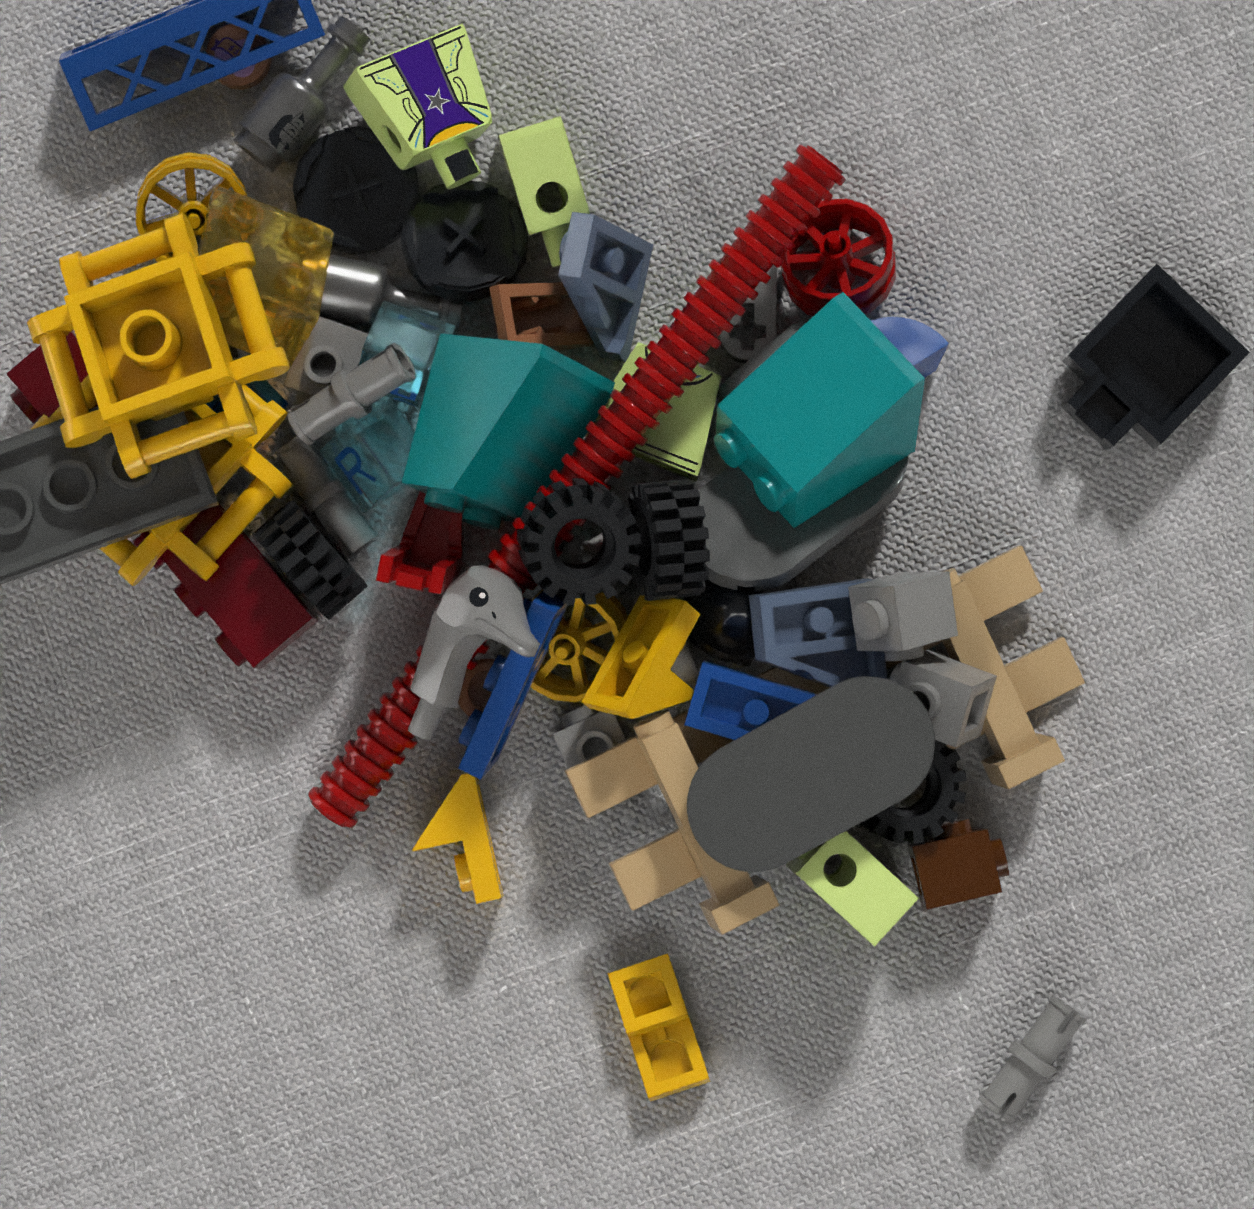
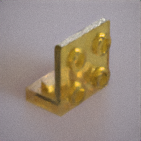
M216 186L209 199L198 251L199 256L234 243L247 242L250 244L256 261V265L251 270L276 347L284 348L291 368L319 320L334 233L331 229L308 219L298 217L224 187ZM219 277L208 281L228 345L250 353L226 277Z

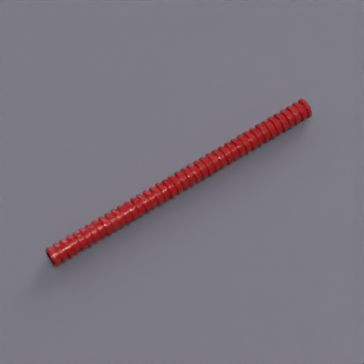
M800 144L795 152L799 157L794 163L787 161L784 164L783 169L787 173L781 180L777 177L772 180L770 184L774 190L769 196L762 194L759 197L758 201L762 206L756 213L752 210L747 213L745 217L749 220V223L744 229L737 227L734 230L733 234L737 237L732 245L725 243L722 246L721 251L725 254L719 262L713 259L708 266L712 271L707 278L700 276L697 279L696 283L700 287L696 293L687 292L684 296V300L687 302L686 306L682 311L675 308L671 314L675 320L670 327L665 324L662 325L659 329V332L663 335L658 343L650 341L647 345L650 353L645 359L642 357L637 358L634 362L638 367L633 375L630 373L625 374L622 381L626 385L621 391L617 389L612 391L610 397L614 401L609 407L605 405L600 407L597 412L601 418L597 423L590 421L585 429L589 434L585 439L578 437L573 445L576 451L573 455L565 454L562 457L561 461L564 467L561 471L553 470L549 474V478L552 480L551 484L562 481L566 487L573 486L572 478L584 479L591 486L596 481L605 485L610 491L611 486L608 484V481L612 476L620 478L623 474L620 466L624 460L632 462L636 457L632 451L637 444L644 446L648 441V438L644 435L649 428L656 430L660 425V422L656 419L661 412L668 414L671 411L672 406L669 404V401L674 395L678 398L683 395L685 390L681 385L686 379L693 381L696 378L697 374L693 370L697 364L705 365L709 361V357L706 355L710 347L718 349L722 343L718 337L723 330L727 333L731 332L734 325L730 321L735 314L741 317L744 315L746 309L742 305L748 298L751 300L756 299L759 293L755 288L760 282L764 284L769 282L771 276L767 272L773 265L779 268L784 262L780 258L785 249L792 251L796 246L792 239L797 233L804 235L807 232L808 227L805 225V222L810 216L816 219L821 212L817 207L821 201L829 202L833 198L830 189L835 183L842 186L846 179L842 175V170L809 145L805 147ZM551 485L548 488L540 486L537 490V493L541 490L545 497L554 492ZM528 502L524 508L532 511L537 504ZM516 518L512 523L516 530L512 535L504 534L500 541L504 546L500 551L494 549L490 552L488 558L491 560V563L488 567L502 572L513 579L522 589L524 599L523 593L526 589L533 591L538 583H535L521 561L518 550H521V546L516 540L517 528L523 529L525 524L521 518ZM587 519L573 520L562 527L555 541V550L558 557L563 552L559 547L563 541L571 542L575 537L571 530L575 525L582 527ZM485 640L475 651L467 665V669L473 670L477 666L478 662L475 656L478 652L485 654L489 650L488 640ZM420 645L415 651L419 657L417 661H408L403 667L407 673L404 678L397 676L391 683L395 690L391 694L385 692L379 700L382 707L380 709L373 708L368 713L369 724H360L356 729L357 740L350 739L346 742L344 749L347 753L344 756L337 755L333 759L332 765L335 769L332 772L325 771L321 775L322 786L320 788L314 786L308 792L311 804L322 815L341 827L353 828L356 825L358 818L355 814L358 811L365 812L370 806L367 798L370 795L376 797L381 792L380 781H389L394 775L391 768L393 764L401 765L406 759L403 753L405 748L413 749L418 743L415 735L408 731V727L421 699L412 693L410 689L423 645Z

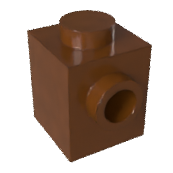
M969 819L954 821L953 824H942L941 828L944 832L934 839L907 845L921 906L926 910L1002 893L999 878L1009 876L1007 858L1001 839L990 840L988 829L985 828L972 830Z

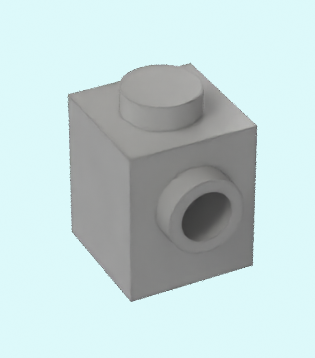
M309 313L283 384L289 392L297 394L294 405L298 406L329 386L332 375L341 369L352 371L366 362L374 344L370 334Z
M901 572L848 587L857 651H884L886 661L910 660L924 656V645L958 636L949 572Z
M925 650L922 657L900 662L894 668L889 680L910 689L917 695L931 717L935 740L956 748L981 735L997 676L933 651Z
M585 705L561 716L560 719L565 729L553 734L568 768L627 740L616 715L589 709Z

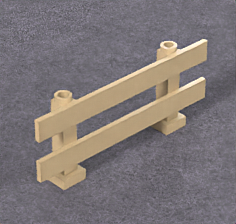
M1021 545L958 575L955 568L942 571L949 572L958 636L923 646L925 651L943 642L951 659L997 676L981 735H986L994 755L981 762L991 784L1006 789H1011L1065 761L1056 739L1035 733L1026 713L1085 683L1064 637H1059L1004 665L984 623L985 620L1043 592ZM886 661V670L902 661ZM776 667L756 675L760 678L815 694L830 688ZM664 710L635 724L633 728L637 734L636 736L565 770V774L587 818L657 784L659 785L678 825V829L610 862L609 866L632 911L702 876L711 898L699 903L709 926L723 935L780 905L768 881L757 875L750 877L748 872L726 867L710 857L695 839L688 821L687 796L691 781L698 770L697 764L705 761L716 750L734 740L685 726L688 710L674 717H671L669 710ZM946 744L948 748L955 749V747Z

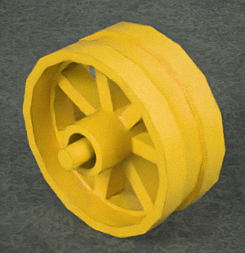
M187 152L168 157L148 172L138 190L135 221L139 236L164 227V219L180 213L186 214L195 236L200 235L204 243V236L212 234L208 228L210 222L238 226L236 233L238 234L239 243L246 242L249 236L251 209L244 183L229 165L211 155ZM194 168L212 171L222 177V179L203 196L196 192ZM184 169L186 193L181 197H178L158 183L168 174ZM232 187L239 200L241 214L210 210L209 207ZM149 194H154L175 208L177 212L146 221L145 208ZM172 252L154 259L160 262L174 257V254Z
M543 590L536 594L530 601H533ZM603 592L595 595L597 604L589 606L596 609L605 619V621L592 625L584 617L586 609L584 602L581 598H575L572 616L567 621L562 617L557 631L549 644L551 657L544 665L541 664L531 686L533 690L552 700L579 702L583 700L593 680H587L582 655L602 665L608 652L591 643L592 639L612 631L616 640L628 618L625 607L615 596L607 599ZM558 663L562 665L570 664L574 681L565 680L551 673V671Z

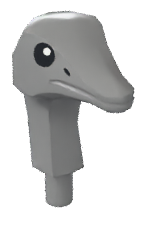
M483 565L471 566L448 586L435 607L410 689L412 693L421 698L408 727V731L413 735L431 740L444 709L457 708L467 665L475 651L485 640L492 639L500 642L524 657L529 658L536 655L540 643L530 631L523 605L522 589L513 579L502 572Z

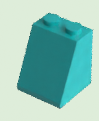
M842 292L832 298L717 405L714 444L719 455L727 465L732 468L739 467L753 482L755 492L762 504L771 512L779 511L790 525L795 528L915 452L925 378L851 299Z
M440 333L402 483L425 493L424 504L430 507L453 513H462L463 510L462 521L478 527L498 530L501 520L514 522L516 518L521 517L524 507L528 502L535 503L532 498L537 494L540 486L548 488L552 482L549 474L553 470L561 471L564 467L561 459L565 454L573 455L576 450L573 443L578 437L582 439L588 432L585 427L590 421L595 422L599 415L597 411L602 405H606L610 399L615 382L544 344Z

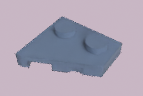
M572 212L568 231L564 234L560 244L559 255L561 265L558 275L601 358L626 362L631 350L653 244L594 214Z
M860 579L749 595L755 660L827 687H832L841 681L857 676L887 678L884 651H857L848 590L849 586L875 579Z

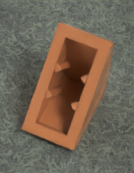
M562 282L498 284L490 287L498 339L544 344L557 352L595 345Z

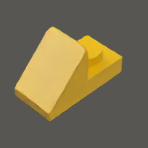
M640 595L586 692L582 703L589 709L635 719L692 700L694 690L670 669L684 648L700 613L684 600L671 598L646 601L644 600V595Z
M468 773L462 774L416 842L412 852L462 841L465 853L454 855L462 893L473 891L476 904L501 899L504 894L479 779Z

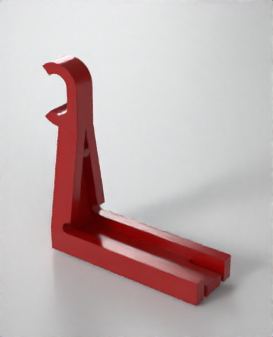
M419 491L400 544L380 556L376 581L384 583L396 581L395 585L398 587L422 592L424 588H428V592L442 594L459 577L463 559L464 521H462L464 511L462 510V513H453L430 507L424 504L426 494Z

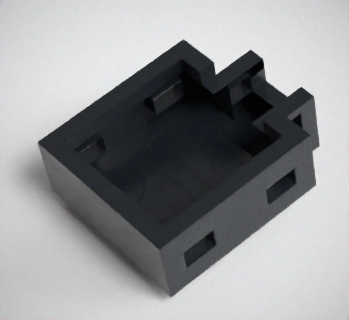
M1156 264L1062 360L1084 382L1062 408L1106 450L1114 447L1131 428L1154 449L1174 432L1250 352L1169 274Z

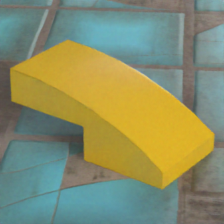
M667 953L607 973L649 1101L651 1102L711 1082L669 954Z

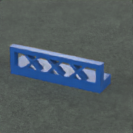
M191 0L66 51L60 55L59 63L91 132L324 36V30L312 1L297 0L308 26L281 36L259 26L268 3L274 0ZM258 7L252 23L236 17ZM223 21L248 31L240 54L227 60H222L201 51L209 27ZM199 31L193 47L177 41ZM256 34L271 40V42L250 50ZM164 45L190 55L181 79L168 84H163L142 75L150 51ZM140 56L135 71L118 65ZM197 59L212 64L210 67L191 74ZM103 70H109L130 79L131 81L122 103L98 113L82 80ZM138 83L154 89L132 98Z

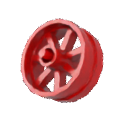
M831 199L829 202L823 200L817 207L821 212L816 219L810 216L805 222V225L808 227L807 232L804 235L797 233L792 239L796 244L792 251L785 249L780 255V258L784 261L780 266L784 285L791 301L807 315L814 316L832 298L840 294L821 292L827 284L834 289H840L841 293L844 292L865 315L869 314L887 299L896 280V257L892 234L885 219L869 205L850 199ZM839 228V231H830L825 235L821 234V232L828 229ZM852 229L870 235L851 245L850 234ZM807 240L820 251V253L796 254L798 248ZM882 247L884 249L885 257L881 267L859 260ZM820 269L806 286L794 277L792 272ZM856 275L869 280L863 286L851 290L850 286L854 283Z

